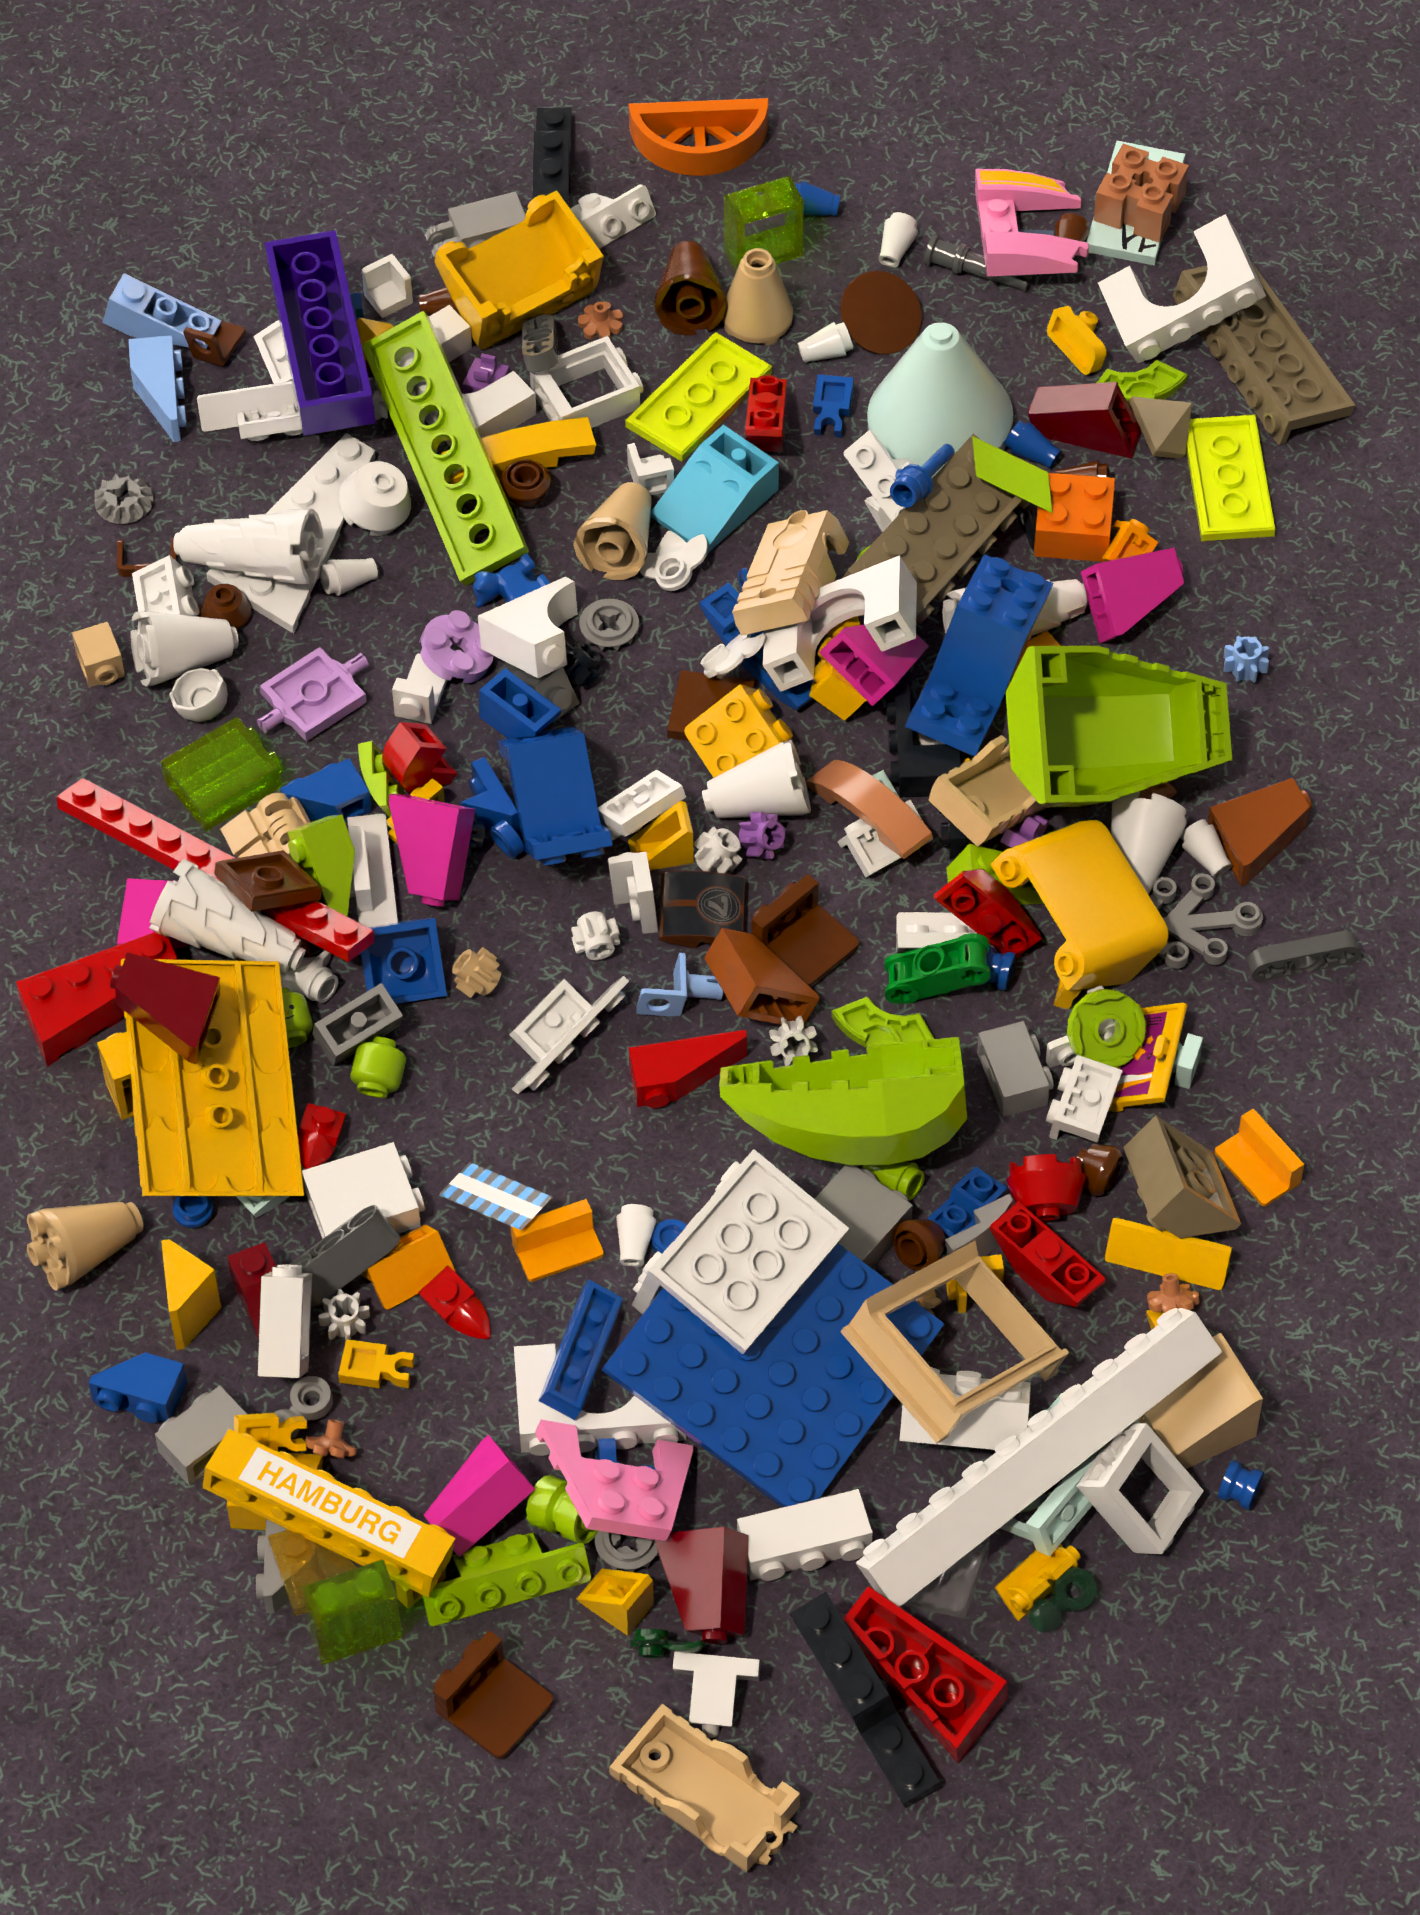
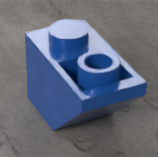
M350 758L339 763L329 764L316 773L304 778L294 779L288 785L280 788L281 793H284L288 799L295 797L300 801L309 820L312 821L342 814L345 823H347V817L363 816L372 812L370 791Z
M146 1352L92 1375L89 1380L92 1401L100 1408L110 1412H116L118 1409L134 1413L140 1420L148 1423H155L157 1420L165 1422L171 1418L187 1384L184 1363Z

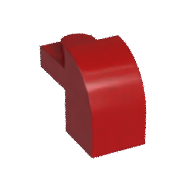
M400 722L384 747L382 754L384 765L409 794L414 789L428 783L432 778L440 785H450L457 775L455 770L442 756L447 748L426 724Z

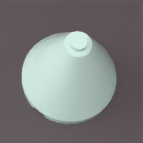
M934 323L921 333L874 391L868 405V431L872 430L892 459L908 458V460H912L917 465L922 466L944 444H950L956 453L973 433L980 440L1004 451L1007 447L1005 446L1006 439L1013 429V408L1004 387L958 330L947 323Z

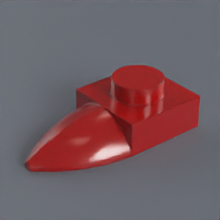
M307 1103L297 1134L300 1163L304 1169L321 1165L331 1157L341 1134L346 1113Z
M448 1265L418 1292L420 1298L446 1324L456 1331L478 1339H489L491 1337L489 1317L483 1304L476 1296V1293Z

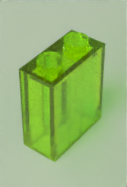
M238 717L161 760L164 782L205 832L282 787L280 772L283 771V767L279 758L272 751L268 753L263 748L262 741L256 730L251 726L247 728Z
M383 1559L302 1586L308 1628L321 1665L402 1639L397 1595Z

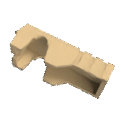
M800 510L793 513L787 520L767 525L747 574V581L742 586L743 593L739 594L738 604H735L732 611L735 624L741 636L809 620L810 611L815 605V598L818 597L820 592L819 588L834 582L836 578V573L827 551L836 550L838 555L844 554L849 545V540L838 519L828 510L808 514L806 510Z
M1002 735L990 741L970 762L966 761L959 768L955 767L948 774L944 773L939 776L932 786L929 801L977 847L987 840L996 837L999 833L1001 834L1010 827L1021 823L1027 816L1031 817L1045 808H1049V806H1041L1011 770L1010 746L1008 744L1004 749L1007 739Z
M661 1704L609 1767L610 1775L622 1785L623 1783L627 1784L629 1790L639 1797L640 1795L644 1796L646 1802L656 1809L658 1807L661 1808L663 1814L703 1841L711 1851L724 1856L746 1873L754 1863L767 1865L772 1859L769 1855L776 1854L781 1850L783 1834L786 1832L793 1833L798 1827L790 1821L791 1817L800 1807V1793L783 1781L777 1789L774 1787L772 1789L768 1788L753 1773L748 1756L731 1744L717 1740L711 1741L705 1733L698 1728L694 1729L691 1727L690 1723L681 1716L677 1717L674 1715L672 1710L664 1704ZM657 1752L661 1757L658 1760H651L649 1755ZM773 1834L776 1836V1840L768 1843L766 1842V1835Z

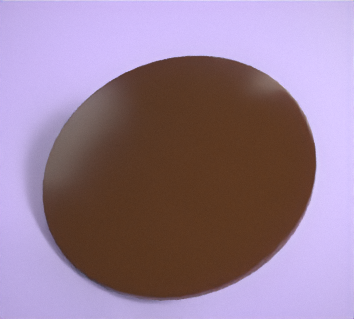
M884 271L863 273L848 284L841 298L840 314L842 322L845 323L852 340L867 351L884 355L899 352L909 346L919 333L922 321L919 300L912 288L904 280L892 273Z

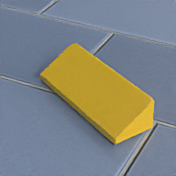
M1113 1218L1105 1261L1161 1276L1173 1273L1177 1274L1181 1281L1222 1290L1229 1268L1232 1247L1195 1237L1178 1238L1167 1230L1159 1231L1155 1227Z

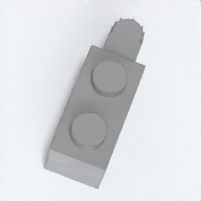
M515 191L448 209L449 221L427 229L425 237L430 245H434L431 250L433 257H435L436 252L442 245L450 241L455 243L463 242L470 249L524 221L525 212Z

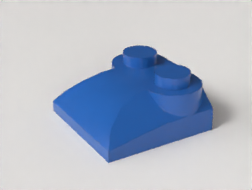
M435 918L416 919L368 927L374 930V943L361 952L366 991L382 983L395 1004L447 996Z

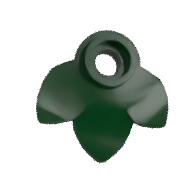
M663 1629L635 1630L633 1640L630 1641V1648L637 1649L639 1657L662 1658L664 1657V1650L698 1653L706 1647V1643H702L701 1640L696 1642L668 1640L669 1631Z

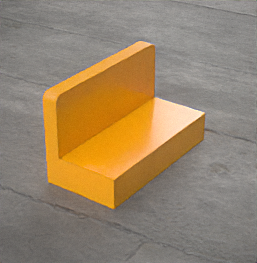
M1254 1108L1241 1116L1239 1132L1215 1148V1155L1261 1206L1269 1205L1301 1184L1304 1163Z
M587 1199L537 1215L522 1230L511 1226L512 1245L529 1282H534L586 1264L604 1256L601 1244L593 1229V1215Z
M425 1224L400 1237V1241L394 1249L362 1272L361 1275L372 1282L382 1307L388 1310L417 1295L447 1265L454 1272L455 1269L439 1232Z

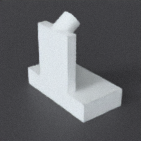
M674 1652V1673L693 1675L689 1723L702 1724V1732L708 1738H714L719 1734V1726L732 1727L736 1680L759 1681L760 1660Z

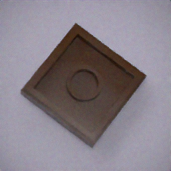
M681 670L668 724L667 738L689 741L684 732L688 724L741 684L755 689V680L728 676L717 678L716 675L707 678L704 673Z
M284 850L215 862L214 874L251 912L317 901L321 898L322 888Z

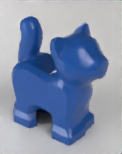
M525 553L521 556L519 562L504 567L498 573L480 571L475 575L473 592L477 598L476 607H483L498 595H501L506 603L548 585L550 582L544 574L538 576L536 580L535 575L531 571L535 568V564L530 556Z

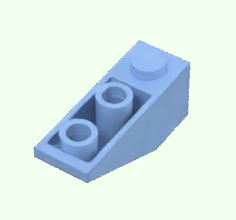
M124 273L109 298L102 323L136 338L172 335L173 345L189 347L183 334L186 327L214 335L221 320ZM196 339V342L201 347L207 349L208 345L205 342Z
M172 335L129 339L130 369L134 390L172 441H181L180 428L187 427L185 405L178 406V399H185L183 377L176 378V372L183 371L181 349L174 350Z

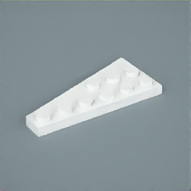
M346 433L266 513H283V510L314 509L319 515L323 531V539L316 538V548H324L322 565L327 563L340 535L339 531L345 521L340 510V487L351 473L369 462H374L376 458L375 450ZM210 569L206 573L208 582L215 586L219 584L236 586L246 596L252 609L293 634L298 626L299 617L311 598L310 594L315 583L297 584L280 582L268 577L245 575L244 571Z

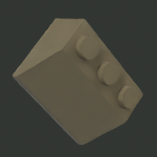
M1155 1115L1123 1147L1129 1161L1128 1169L1135 1177L1138 1185L1137 1193L1144 1201L1147 1209L1146 1217L1159 1231L1166 1229L1178 1238L1235 1230L1241 1225L1214 1154L1205 1146Z

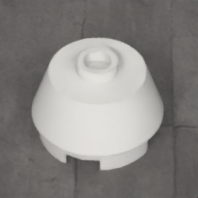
M382 461L369 462L346 477L340 487V510L344 519L350 526L355 523L360 528L370 530L369 535H386L400 526L409 516L411 498L407 481L403 473L392 464Z

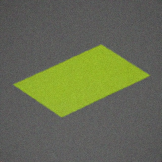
M972 436L976 477L1052 513L1047 471Z

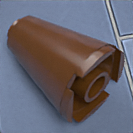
M693 241L680 242L673 247L654 300L655 312L660 318V323L675 334L692 336L697 335L695 330L708 328V331H710L721 322L726 310L724 291L706 251L699 243Z

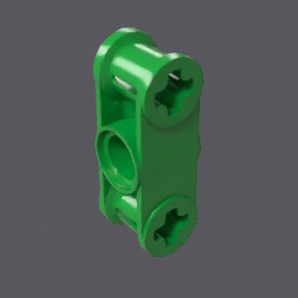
M964 934L952 940L888 956L884 962V969L888 973V985L884 991L886 1000L893 1004H911L927 997L946 994L971 985L975 986L986 983L991 976V970L986 962V953L990 949L989 939L981 934Z

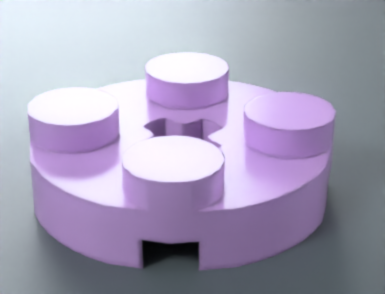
M454 610L449 615H441L432 619L426 625L420 637L422 645L420 654L423 662L434 674L445 680L451 681L452 677L465 678L462 683L475 682L487 673L494 656L481 649L479 624L471 620L463 611ZM452 644L459 646L464 652L461 650L453 651L451 649Z

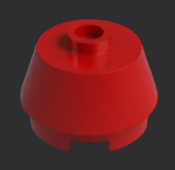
M1040 1154L1023 1157L1022 1166H1017V1163L1010 1162V1176L1006 1179V1183L1015 1204L1019 1201L1041 1221H1051L1059 1219L1061 1215L1070 1214L1077 1210L1087 1176L1082 1173V1161L1078 1157L1074 1156L1070 1158V1163H1064L1057 1160L1056 1154Z

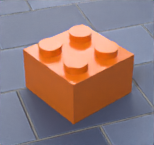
M1048 473L1052 513L1038 507L1034 556L1106 562L1102 557L1110 543L1115 478Z

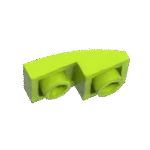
M374 742L358 744L359 761L366 786L380 808L391 817L389 796L390 794H405L401 784H397L390 776L391 772L386 768L382 760L383 752Z

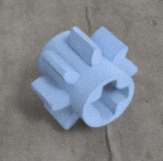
M1237 636L1234 647L1225 645L1223 657L1225 658L1224 672L1231 671L1236 677L1237 682L1240 680L1256 682L1259 672H1268L1269 647H1262L1255 636Z

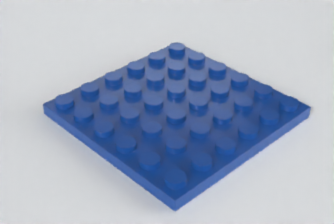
M837 1243L744 1354L740 1353L662 1287L601 1371L781 1508L816 1500L823 1494L894 1395L840 1332L843 1327L851 1322L867 1298L893 1284ZM916 1301L887 1315V1318L920 1356H922L944 1325L941 1320Z

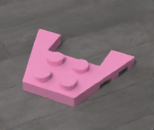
M540 1420L535 1430L536 1436L540 1443L546 1442L550 1449L549 1460L555 1470L562 1471L568 1482L565 1490L587 1529L666 1542L672 1531L693 1453V1445L657 1440L652 1450L655 1469L647 1466L637 1467L614 1463L606 1459L596 1460L581 1457L576 1425Z

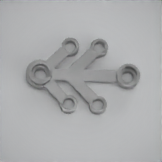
M1204 873L1197 874L1192 879L1191 890L1167 917H1162L1167 925L1168 933L1181 942L1167 943L1157 955L1165 959V963L1169 967L1179 969L1188 962L1189 949L1187 946L1203 955L1207 963L1219 965L1226 960L1227 944L1219 938L1208 940L1197 933L1196 930L1232 927L1239 935L1252 936L1258 933L1262 927L1263 913L1261 909L1252 902H1243L1237 905L1233 911L1191 915L1203 900L1213 896L1215 881L1210 875ZM1161 877L1155 881L1150 898L1157 910L1163 904H1168L1175 899L1176 883L1168 877ZM1204 884L1209 888L1203 890L1199 889L1197 885ZM1167 888L1170 890V892L1162 893L1159 891V889ZM1241 914H1251L1253 917L1245 918ZM1218 949L1221 953L1213 954L1209 950ZM1177 952L1182 954L1183 956L1180 958L1172 957L1170 954Z

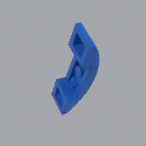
M729 582L700 601L699 604L709 623L726 646L740 634L732 612L735 604H738L739 593ZM764 631L751 633L750 638L759 636ZM764 644L755 655L743 659L742 666L787 706L797 711L813 700L809 696L813 679L780 692L763 666Z

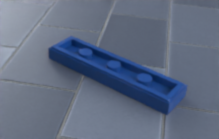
M589 1279L587 1280L576 1302L539 1397V1402L573 1420L577 1418L581 1413L624 1298Z

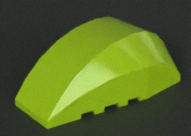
M1102 646L1028 647L1006 690L1011 770L1041 806L1079 807L1109 802L1122 796L1148 789V787L1232 760L1227 683L1187 671H1175L1169 669L1170 666L1141 661L1136 656L1114 653Z
M959 1037L866 1046L867 1054L849 1056L848 1049L831 1051V1059L810 1062L809 1055L792 1057L793 1065L775 1068L773 1061L769 1060L722 1067L720 1071V1097L746 1123L773 1142L814 1159L846 1165H891L922 1158L949 1142L967 1120Z

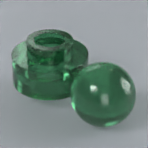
M1076 1567L1065 1571L1053 1582V1597L1051 1599L1042 1598L1036 1600L1033 1603V1608L1028 1610L1030 1625L1039 1632H1051L1060 1624L1061 1612L1063 1610L1079 1612L1093 1602L1097 1591L1092 1575L1086 1570ZM1072 1584L1078 1588V1598H1071L1067 1595V1585Z

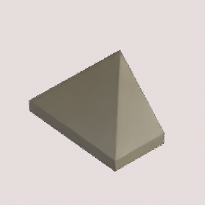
M1132 396L1128 402L1152 455L1176 459L1183 458L1186 454L1192 403Z

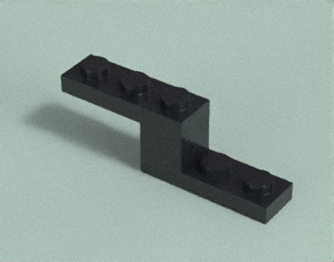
M537 107L533 151L532 199L539 195L547 196L557 190L568 207L569 194L571 192V107Z
M909 683L896 684L893 690V699H886L887 722H894L895 730H888L889 753H896L897 761H890L891 784H898L900 798L930 797L932 786L937 778L944 773L948 774L955 767L959 768L961 766L960 750L947 744L913 745L912 730L905 727L911 713ZM947 818L946 823H941V845H949V858L955 859L966 848V836Z
M827 1592L789 1613L835 1689L841 1704L903 1806L907 1808L942 1788L938 1777L898 1714L889 1693Z

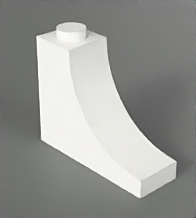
M563 577L479 615L478 624L481 649L536 678L566 666L564 631L558 627L568 619L578 615L575 581Z

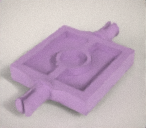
M319 647L260 685L261 695L274 710L257 719L259 728L264 733H267L281 722L292 726L307 742L366 703V693L354 682L352 677L369 666L366 657L359 653L345 664L331 659Z

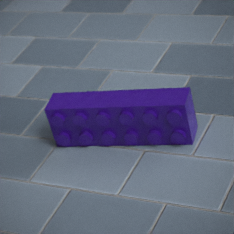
M336 230L264 242L270 281L303 436L376 423L372 391Z

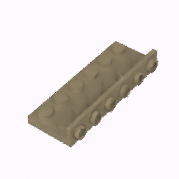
M1252 263L1266 296L1256 301L1252 306L1243 308L1224 318L1220 323L1211 325L1198 333L1210 348L1211 354L1223 366L1229 379L1235 383L1245 397L1248 406L1254 410L1262 421L1265 430L1271 434L1278 445H1282L1287 442L1291 430L1350 416L1355 408V404ZM1207 265L1181 272L1173 294L1177 305L1189 300L1200 290L1207 276Z
M972 436L932 478V492L913 506L905 507L843 576L845 578L900 555L917 582L916 622L919 625L935 609L930 605L933 599L936 597L941 602L947 596L946 594L955 587L951 579L956 574L963 578L974 566L976 561L972 556L977 551L984 555L997 540L993 535L997 528L1004 532L1018 517L1013 512L1015 508L1019 505L1024 510L1030 504V502L976 477Z

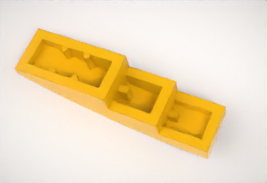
M588 417L550 421L515 428L481 438L499 481H501L504 469L516 461L527 459L539 462L545 467H557L559 457L594 454L596 447ZM464 470L454 471L449 478V484L460 482L464 476Z

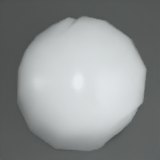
M198 668L186 671L175 681L169 696L173 707L179 715L191 721L202 722L211 720L223 710L227 703L228 693L226 683L217 670Z

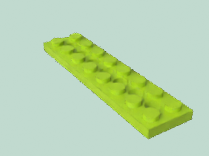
M422 311L362 344L363 352L459 581L464 586H467L475 581V575L478 572H493L521 557L523 554L528 553L529 549L430 317ZM407 353H414L412 363L406 367H400L401 358ZM427 382V387L422 394L412 396V390L417 383ZM439 411V417L435 423L431 425L424 424L425 417L430 412ZM445 440H451L452 445L449 451L438 455L437 448L439 444ZM463 469L464 476L462 480L457 484H449L451 474L456 470ZM470 499H476L477 505L475 509L469 514H462L464 503ZM482 529H489L488 539L481 544H475L474 538L476 534Z

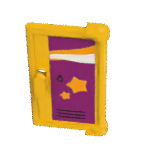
M1186 1003L1145 1008L1138 1004L1146 1021L1145 1039L1141 1048L1138 1047L1137 1051L1133 1054L1134 1057L1128 1063L1116 1067L1122 1070V1074L1109 1111L1119 1112L1123 1111L1124 1107L1165 1101L1187 1010Z

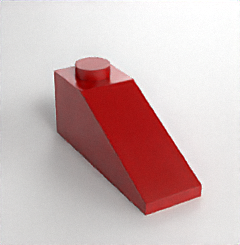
M746 1030L629 1047V1069L637 1107L660 1108L669 1102L677 1101L720 1074L722 1067L732 1066L747 1056Z

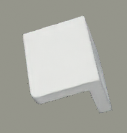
M393 254L362 269L364 296L382 318L413 303L411 277Z
M635 443L627 445L628 467L633 482L645 487L650 495L665 493L674 481V468L671 459H664L663 455L640 459Z

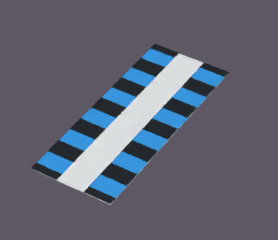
M471 1162L439 1194L442 1197L519 1230H522L552 1198L547 1194Z

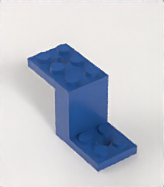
M984 554L956 606L930 677L913 707L905 727L970 755H977L1004 701L1006 690L1013 678L1030 632L1054 583L1045 580L1037 573L1025 572L1013 567L1004 559Z
M569 726L543 731L535 737L497 740L499 754L508 762L515 805L519 815L522 842L527 854L535 860L543 862V865H551L566 861V854H581V858L593 857L604 854L603 847L613 846L610 830L600 823L583 732Z

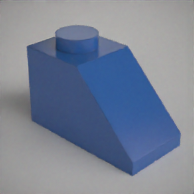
M506 668L479 690V718L506 738L535 737L561 715L559 707Z

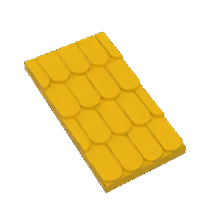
M125 959L120 960L121 966L123 965ZM154 959L220 977L221 995L197 1064L185 1060L124 1011L142 1196H304L279 961Z

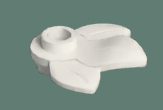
M667 531L659 543L656 553H647L646 561L641 567L640 573L646 578L656 580L663 590L675 591L681 589L690 581L692 570L700 565L707 556L708 542L705 535H698L686 543L674 532Z
M762 633L759 636L750 638L751 634L742 636L739 634L726 647L724 644L714 647L700 662L705 668L704 674L707 678L714 677L715 675L717 678H722L740 665L744 658L755 655L763 646L766 635Z

